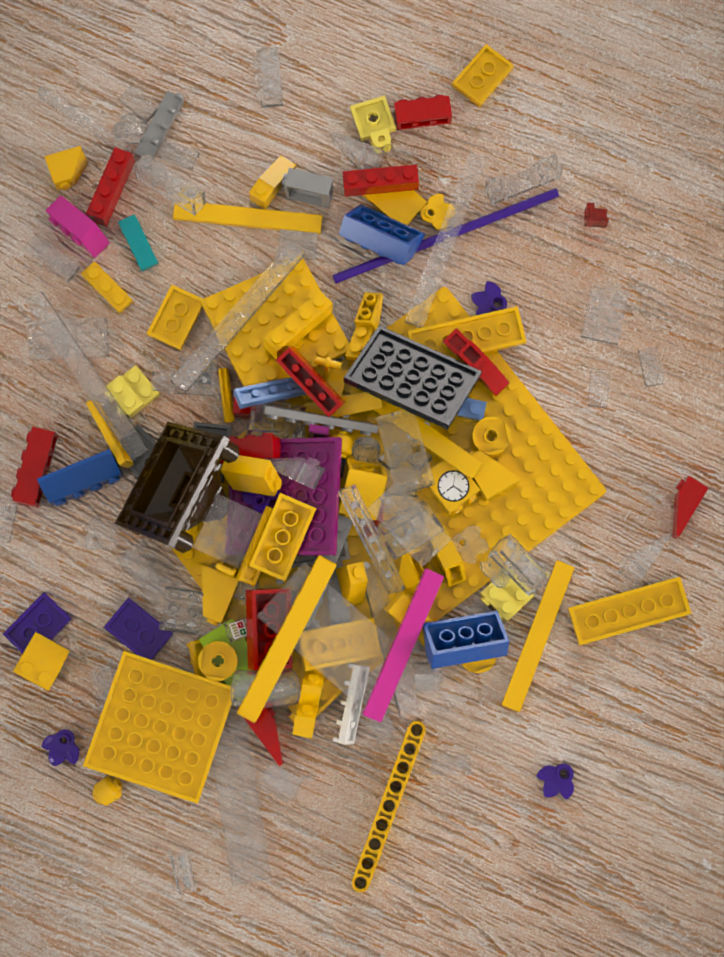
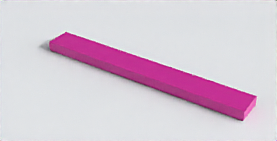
M427 568L424 569L363 710V716L382 722L442 583L443 575Z

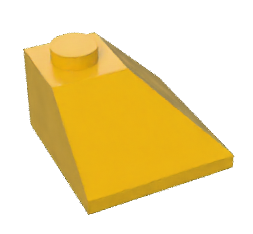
M81 146L44 156L57 190H67L71 186L76 185L88 164Z
M430 544L403 552L398 579L404 593L411 594L415 592L425 568L443 575Z

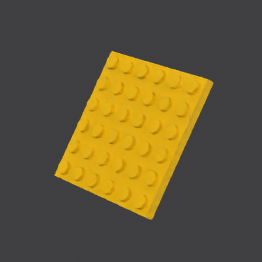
M302 256L200 300L243 387L290 378L288 373L275 361L276 359L264 348V338L320 290ZM332 312L294 347L316 369L322 366L314 364L316 356L325 359L329 357L332 360H336L346 355L349 342Z
M123 651L83 767L198 804L237 688Z

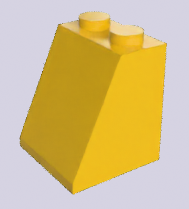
M346 458L339 493L338 513L349 518L356 516L363 521L377 520L388 477L383 465Z
M35 632L13 672L49 691L70 650Z

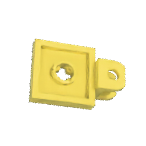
M381 96L350 106L361 142L370 139L373 151L377 155L389 152L391 150V137L389 133L396 131V126L386 97ZM371 115L375 118L378 117L375 122L369 121Z

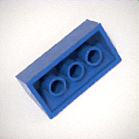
M360 204L344 215L339 235L347 241L361 245L364 249L376 252L379 256L393 260L396 264L405 265L413 258L425 233Z
M108 449L37 478V481L48 502L52 506L59 507L66 504V500L71 498L79 499L85 496L84 493L88 491L96 492L101 490L105 484L109 483L112 485L118 483L124 475L114 454Z
M498 611L423 624L425 651L431 669L507 656L510 641Z

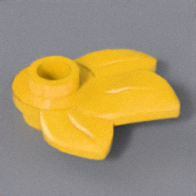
M435 194L428 199L427 205L422 207L420 216L424 222L431 223L435 229L441 231L448 229L446 220L453 217L456 210L452 205L444 203L443 194Z

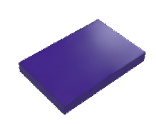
M43 592L3 635L23 654L35 632L53 640L72 618Z
M129 597L103 627L136 655L150 660L156 657L173 636L169 629Z

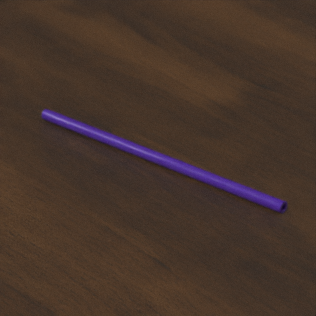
M556 188L426 238L422 240L416 252L559 197V193ZM380 256L332 276L335 284L391 263L393 260Z

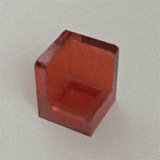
M587 202L584 209V227L606 228L609 223L607 209L595 208V203Z

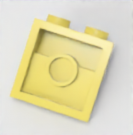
M136 365L123 376L119 375L105 386L108 390L105 393L112 402L116 400L119 404L118 410L123 416L127 414L130 418L160 396V393Z
M507 568L480 593L482 596L480 600L485 606H491L495 611H498L501 620L507 622L535 595Z

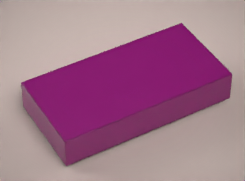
M310 424L309 435L310 438H329L330 430L329 427Z

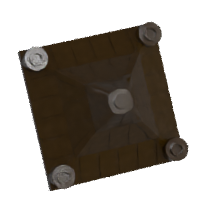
M167 422L114 524L136 535H143L168 545L181 553L191 550L194 544L193 536L185 532V530L188 531L202 521L221 520L228 513V502L221 487V464L219 463L221 459L227 463L236 461L239 457V447L223 435Z

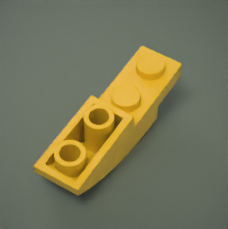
M364 293L354 321L356 327L345 355L347 361H355L378 328L383 303L382 293Z

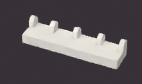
M348 663L347 667L352 669L350 681H344V685L349 686L346 701H340L341 705H345L343 719H337L336 724L341 725L339 737H333V742L344 745L355 743L370 668L364 665Z

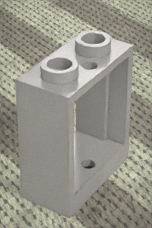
M289 168L287 174L284 173L282 185H284L283 191H285L287 199L325 208L330 207L334 192L333 178Z

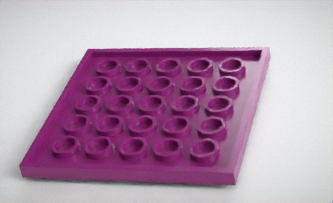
M340 437L280 439L281 462H271L282 480L278 496L282 493L317 508L296 556H336L342 439ZM230 484L225 555L245 556L263 513L256 512L252 505L246 504L242 498V491L233 490ZM278 496L271 501V508H274Z

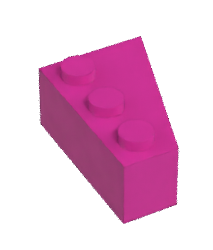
M60 195L45 210L50 216L48 220L55 227L59 226V229L67 237L70 236L78 246L84 248L93 258H96L110 244L96 223Z

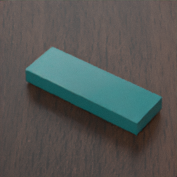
M135 214L119 221V226L141 271L143 272L158 265L159 263Z

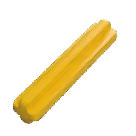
M220 368L218 373L224 422L233 423L235 419L228 368Z

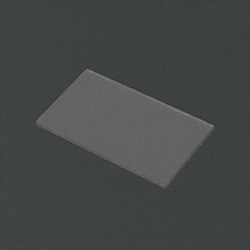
M305 562L300 565L299 569L257 615L276 634L280 630L311 570ZM327 583L294 650L350 700L356 703L379 676L393 641Z

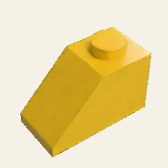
M359 562L337 568L336 573L344 606L363 603L368 583L364 563Z

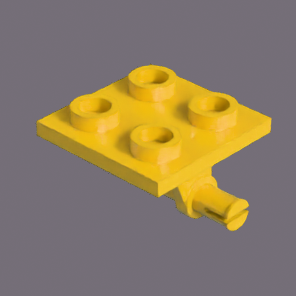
M316 356L314 364L322 366L315 370L339 396H342L345 387L343 382L344 376L348 370L341 369L342 362L333 361L329 357L325 359ZM302 395V398L312 400L308 395Z

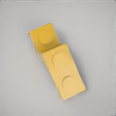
M327 667L305 672L292 735L312 739Z

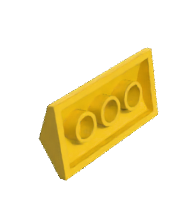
M280 493L249 566L286 581L317 508Z

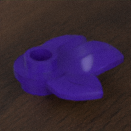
M486 282L485 291L471 294L473 303L478 306L476 315L507 308V301L501 296L500 287L493 282ZM499 302L501 307L497 308L494 304Z
M279 490L275 497L242 491V498L246 504L252 505L256 512L263 513L265 507H270L271 501L278 496Z
M62 729L56 735L47 736L42 743V748L50 750L48 759L52 766L61 764L65 759L72 764H76L79 758V748L74 743L75 736L68 729ZM62 737L67 738L66 743L62 741Z
M563 763L556 767L547 765L537 773V778L545 781L543 786L544 797H554L560 793L563 798L568 799L573 794L574 785L572 778L574 772L568 764ZM561 770H566L567 775L565 777L560 776Z

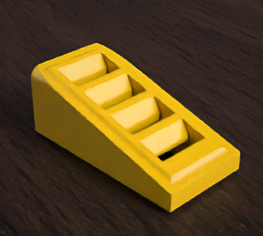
M225 557L216 564L215 568L224 574L236 578L241 564Z

